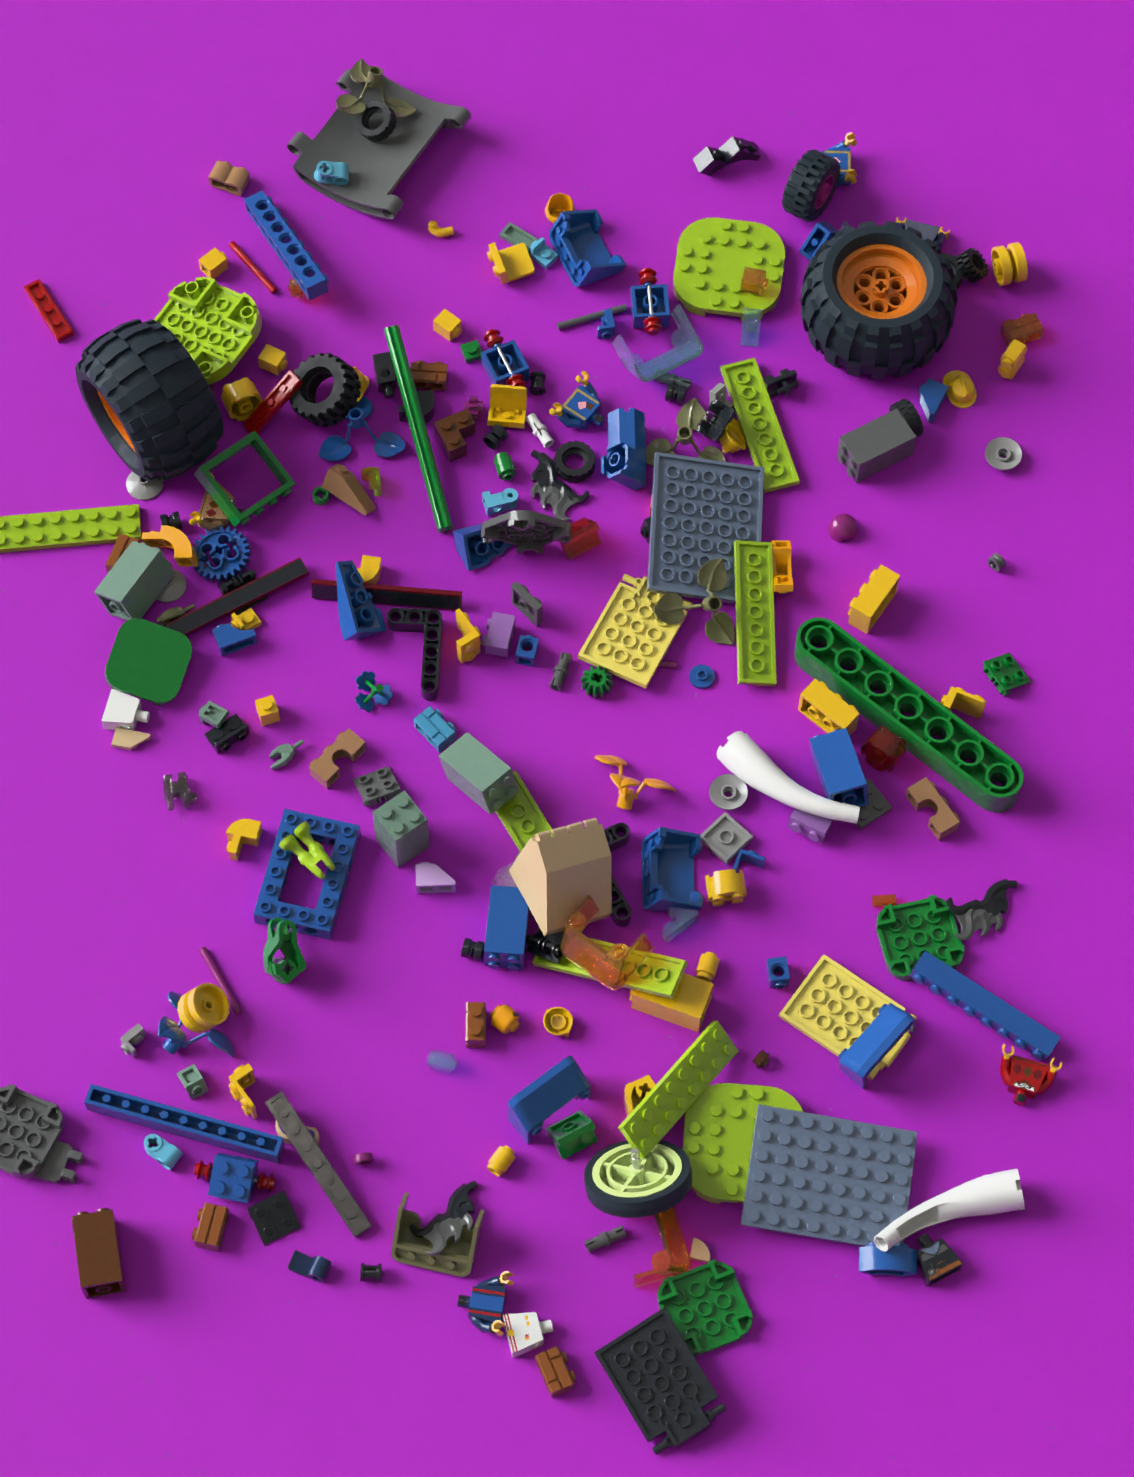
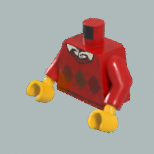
M1005 1044L1002 1045L1004 1056L1001 1058L1000 1074L1003 1083L1007 1085L1008 1092L1015 1094L1013 1103L1024 1106L1027 1097L1035 1099L1036 1095H1042L1052 1086L1057 1070L1062 1067L1063 1062L1061 1061L1058 1067L1054 1066V1057L1050 1061L1051 1069H1049L1047 1064L1013 1055V1045L1010 1052H1005Z

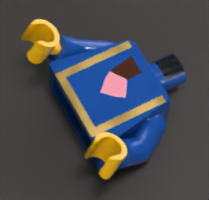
M851 132L845 136V140L822 151V153L837 159L840 164L841 172L836 187L842 185L849 186L850 183L854 184L857 180L854 176L858 174L854 169H851V149L849 145L855 146L857 141L854 139L856 136Z
M583 371L581 372L584 377L583 380L579 375L576 376V381L582 383L583 386L579 385L563 405L560 403L552 404L556 410L554 408L549 410V413L553 416L557 415V418L567 428H581L585 430L591 423L601 427L605 421V417L600 415L601 401L591 382H588L589 374Z

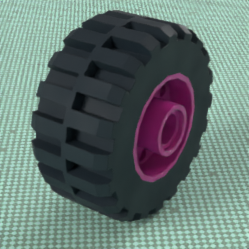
M815 149L804 153L802 158L797 161L796 166H794L785 185V191L782 196L784 210L806 222L816 220L828 206L837 188L836 185L839 182L841 172L838 160Z

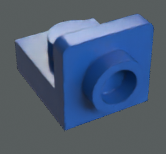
M611 308L604 309V317H601L602 326L597 327L598 339H608L615 336V323Z

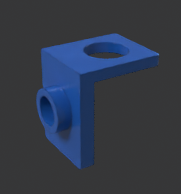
M740 849L733 869H736L737 872L740 861L763 868L765 857L752 850Z

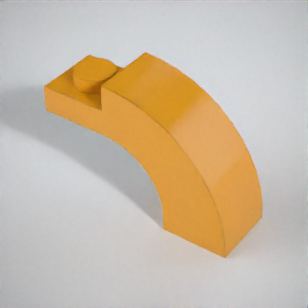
M161 525L160 532H142L141 539L152 548L173 549L175 552L174 559L179 567L198 566L197 553L193 545L179 529Z
M771 540L774 592H793L790 540Z

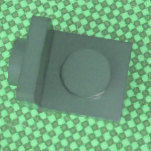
M210 700L199 710L200 722L204 725L207 722L218 729L229 715L228 710Z
M195 1064L176 1073L191 1100L209 1091Z

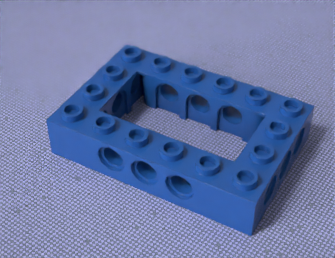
M284 809L253 913L255 923L268 926V922L273 918L287 919L294 922L297 933L331 940L360 840V825ZM305 821L311 826L310 835L314 841L326 843L327 846H330V844L334 845L330 859L336 868L333 871L327 868L316 909L281 902V894L284 884H287V874L289 867H292L294 853L282 850L279 844L290 834L297 839L294 830Z

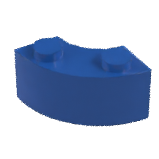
M874 1242L868 1243L865 1247H859V1272L870 1276L891 1275L906 1277L916 1275L917 1250L909 1248L907 1244H897L884 1252L879 1250Z

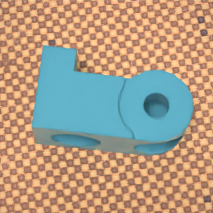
M507 488L503 492L492 495L490 491L482 492V502L487 516L514 509L518 504V492L513 488Z

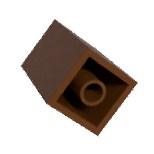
M100 1208L97 1212L88 1213L84 1211L77 1213L76 1216H71L80 1286L85 1298L126 1292L118 1224L113 1209Z

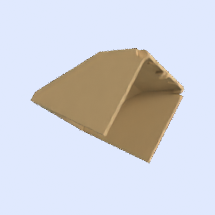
M596 818L584 820L583 823L577 822L566 827L562 826L535 834V837L529 839L509 869L512 878L544 936L608 918L612 913L611 852L603 825L599 824Z

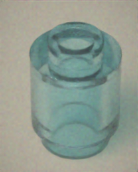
M431 1050L426 1065L430 1066L433 1070L450 1074L451 1070L455 1071L457 1059H455L454 1054L440 1050Z

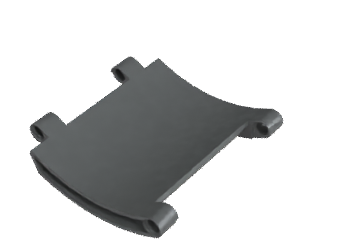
M346 69L336 84L343 91L349 92L350 95L358 99L366 83L359 84L353 81L350 77L351 70ZM382 74L381 80H384L386 100L398 98L417 110L416 113L406 118H396V127L388 138L377 142L368 140L357 130L355 124L357 115H347L337 108L313 140L306 134L297 132L287 144V148L294 155L300 156L292 168L299 179L313 189L356 211L379 218L394 219L404 203L399 197L390 194L441 128L462 129L471 118V113L462 106L436 102L413 93ZM379 85L377 88L368 86L361 102L364 104L372 100H381L383 102L381 86ZM381 113L373 114L368 121L369 127L372 129L378 128L384 121L383 115ZM320 161L347 163L349 165V183L343 186L318 183L314 179L317 164Z

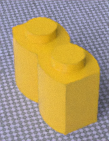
M1014 339L1000 358L1001 364L998 367V372L1002 377L1011 380L1025 361L1024 355L1027 352L1025 344Z

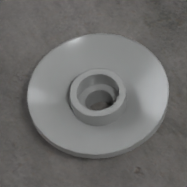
M999 437L988 443L985 449V457L992 467L998 470H1011L1020 463L1022 450L1016 441L1007 437Z
M133 471L129 474L126 481L129 494L138 500L153 499L160 494L163 488L162 480L153 479L141 482L143 479Z
M173 569L175 574L171 578L170 583L165 586L156 598L157 601L170 603L183 596L186 590V580L179 571Z
M724 774L713 780L710 785L709 795L711 801L718 808L735 810L745 803L748 789L745 782L737 776ZM730 793L732 796L726 797L725 794Z

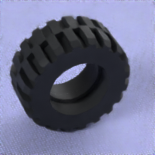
M318 353L316 357L312 355L307 358V361H302L299 364L300 367L294 370V373L301 379L303 384L289 398V402L292 404L293 410L316 426L320 425L321 427L334 426L338 424V421L343 422L348 412L357 406V399L360 398L361 394L359 391L361 382L358 380L359 376L354 371V368L339 357L330 353ZM333 377L334 386L332 392L325 400L316 403L315 394L319 385L324 380Z

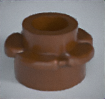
M761 1050L752 1060L756 1065L755 1067L758 1068L760 1066L763 1068L770 1061L768 1058L770 1053Z

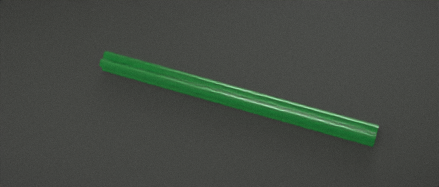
M393 325L392 327H386L384 332L438 533H444L445 531L452 530L453 525L399 325Z

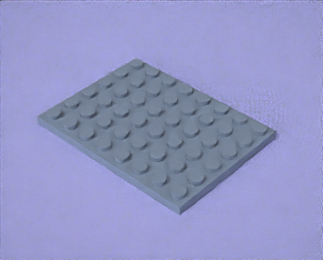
M660 452L655 453L647 592L661 594L676 593L679 596L698 599L710 597L706 591L707 587H702L698 583V572L705 563L713 559L723 558L728 576L726 587L719 592H711L715 593L722 602L735 603L734 542L735 540L761 542L764 467Z
M758 1104L740 1226L862 1247L867 1246L868 1243L874 1242V1237L908 1210L918 1132ZM904 1239L897 1244H903Z

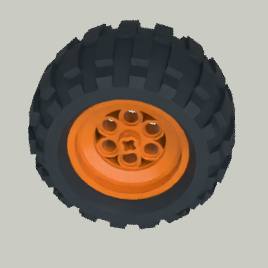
M875 221L860 223L858 229L851 226L838 231L830 241L827 239L818 248L815 257L811 259L804 274L800 298V313L811 345L816 352L819 351L821 354H824L825 361L833 367L839 369L843 366L847 368V374L859 378L861 373L871 375L872 380H885L887 374H892L894 378H899L910 374L912 369L922 368L930 362L935 352L938 353L949 337L950 329L953 326L958 300L953 268L948 258L944 259L943 254H941V248L929 238L923 240L922 233L909 226L905 230L899 228L896 222L885 221V225H875Z
M140 319L125 322L95 339L82 351V360L75 367L77 383L82 397L108 443L126 466L136 475L147 481L153 479L165 481L184 474L205 461L216 450V443L224 434L222 416L217 401L191 355L165 326L153 319L143 323Z

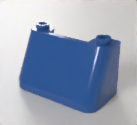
M597 209L563 211L549 232L550 241L575 287L586 286L618 274L626 266L620 255H614L611 258L598 233L603 220Z
M658 827L643 839L641 845L643 909L649 911H697L702 908L704 898L701 892L694 891L693 859L702 850L700 834Z

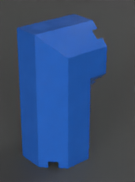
M618 408L608 413V448L606 450L608 454L606 456L603 455L601 458V473L634 491L646 486L645 413L635 408H629V411H624V408Z

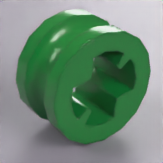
M321 486L316 487L312 492L314 503L325 505L329 501V492ZM321 493L323 498L320 499L318 494Z

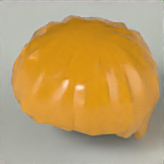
M556 193L552 195L545 206L546 217L548 221L554 224L561 212L576 211L572 198L567 194Z

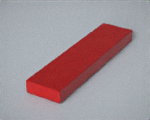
M40 279L23 287L58 343L74 335V331Z
M292 370L286 373L243 423V426L249 433L256 431L259 434L303 384L301 379Z

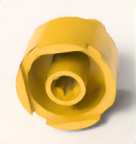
M248 377L225 384L222 388L221 400L231 419L237 418L238 421H245L263 401L255 384Z
M736 869L720 870L713 872L714 876L710 878L709 874L705 876L708 901L712 902L713 906L724 905L725 901H732L733 904L742 903L743 898L747 896L743 870H740V873H736Z

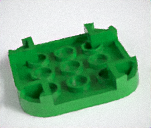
M129 619L121 625L105 668L104 676L106 682L111 689L152 702L156 706L168 704L176 698L192 654L191 642L186 635L176 630L144 619Z
M929 895L927 899L894 906L889 904L884 906V909L878 914L876 933L889 973L896 979L912 981L910 973L924 951L955 970L961 964L965 952L964 945H962L961 940L954 936L959 934L954 916L949 911L944 899L938 898L937 895Z
M710 1260L702 1266L673 1277L669 1276L663 1280L658 1289L657 1302L659 1309L665 1308L694 1356H700L739 1341L751 1329L752 1311L749 1309L736 1279L735 1271L724 1262Z

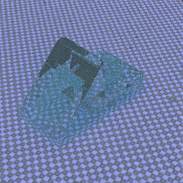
M743 308L740 345L758 347L762 310Z
M669 907L668 914L673 921L668 922L663 927L662 937L666 942L670 941L697 922L699 913L696 910Z

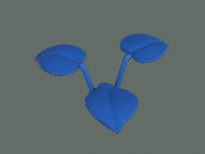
M363 396L357 406L351 409L345 417L346 420L350 421L346 439L344 440L341 436L337 435L328 437L323 441L318 456L331 462L345 459L351 453V446L347 444L350 439L351 429H361L363 426H365L373 440L377 442L374 445V451L380 457H393L402 452L406 446L403 439L392 432L381 433L379 439L375 437L367 425V421L364 420L373 412V405L369 399Z
M170 991L168 993V1000L178 1010V1002L183 995ZM163 1016L159 1021L158 1037L167 1038L162 1045L170 1054H175L181 1047L186 1048L187 1045L207 1036L208 1040L215 1047L232 1057L235 1055L228 1037L216 1029H211L209 1032L206 1031L185 1042L187 1037L180 1028L182 1025L181 1020L177 1024L171 1018Z

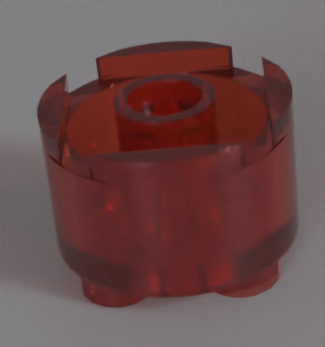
M881 726L863 744L861 754L863 755L864 753L866 755L865 761L874 769L881 772L884 770L891 772L906 753V741L890 732L887 727Z

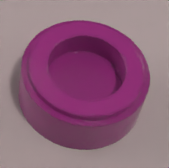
M360 1153L352 1156L355 1165L369 1164L374 1161L373 1153Z

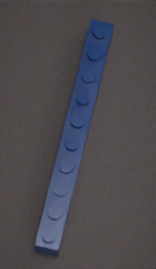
M90 1084L84 1101L86 1109L92 1112L278 1164L285 1146L283 1137Z

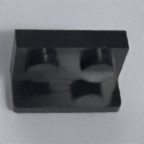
M235 714L224 721L219 729L214 727L204 735L218 754L230 749L234 743L243 741L250 733L247 724H244L239 716Z

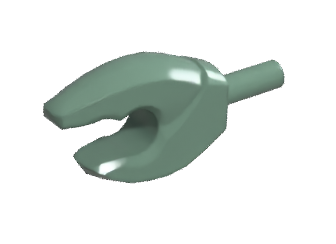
M301 739L292 746L287 743L276 747L271 752L269 759H274L277 756H282V758L270 766L271 770L287 765L295 755L294 750L304 744V741Z

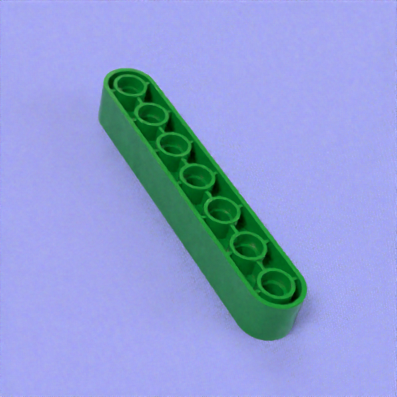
M816 617L805 621L799 627L796 636L794 658L797 665L813 679L824 682L834 694H839L848 705H853L861 716L984 810L1000 813L1014 806L1023 783V771L1013 758L833 621ZM818 644L824 648H816L812 645ZM841 667H850L853 671H846ZM877 689L882 691L883 693L877 694L872 692L871 690ZM901 712H908L913 716L907 717L902 715ZM931 735L941 736L943 740H936ZM961 758L971 759L974 763H966ZM991 781L1001 782L1004 786H995Z

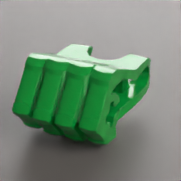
M276 917L268 922L267 942L263 952V965L265 972L282 984H288L300 972L304 971L306 962L297 943L296 925L290 920ZM275 923H277L276 932L274 931ZM279 949L283 954L284 958H276L273 956Z

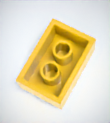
M882 564L877 570L874 569L869 576V582L862 585L859 596L854 597L849 605L851 608L848 612V623L866 634L874 626L898 589L900 575Z
M814 679L800 694L798 711L826 733L847 728L850 736L856 730L859 718L858 710L853 705H848L843 701L839 694H834L829 690L824 682Z

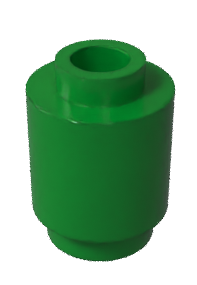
M507 452L495 455L494 465L498 477L505 481L511 480L516 475L512 457Z

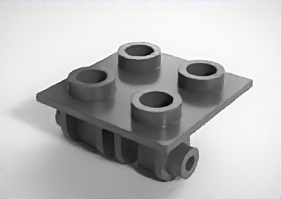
M389 766L353 779L363 799L364 807L378 804L376 799H378L379 803H382L381 797L384 798V801H387V798L389 800L401 793V788Z

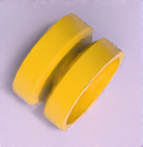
M1019 242L1010 243L1007 245V248L1003 245L992 248L991 263L998 285H1009L1012 280L1016 283L1027 280V260L1023 247Z
M203 983L181 996L178 1002L180 1020L185 1027L196 1033L206 1032L221 1024L227 1019L230 1005L226 994L221 988L212 983Z

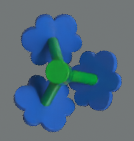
M363 671L361 675L356 677L359 690H371L369 695L359 693L355 697V702L359 708L367 712H371L374 707L372 697L375 699L376 704L381 703L382 705H387L390 698L393 697L389 685L378 684L374 686L376 680L374 679L375 673L372 671Z

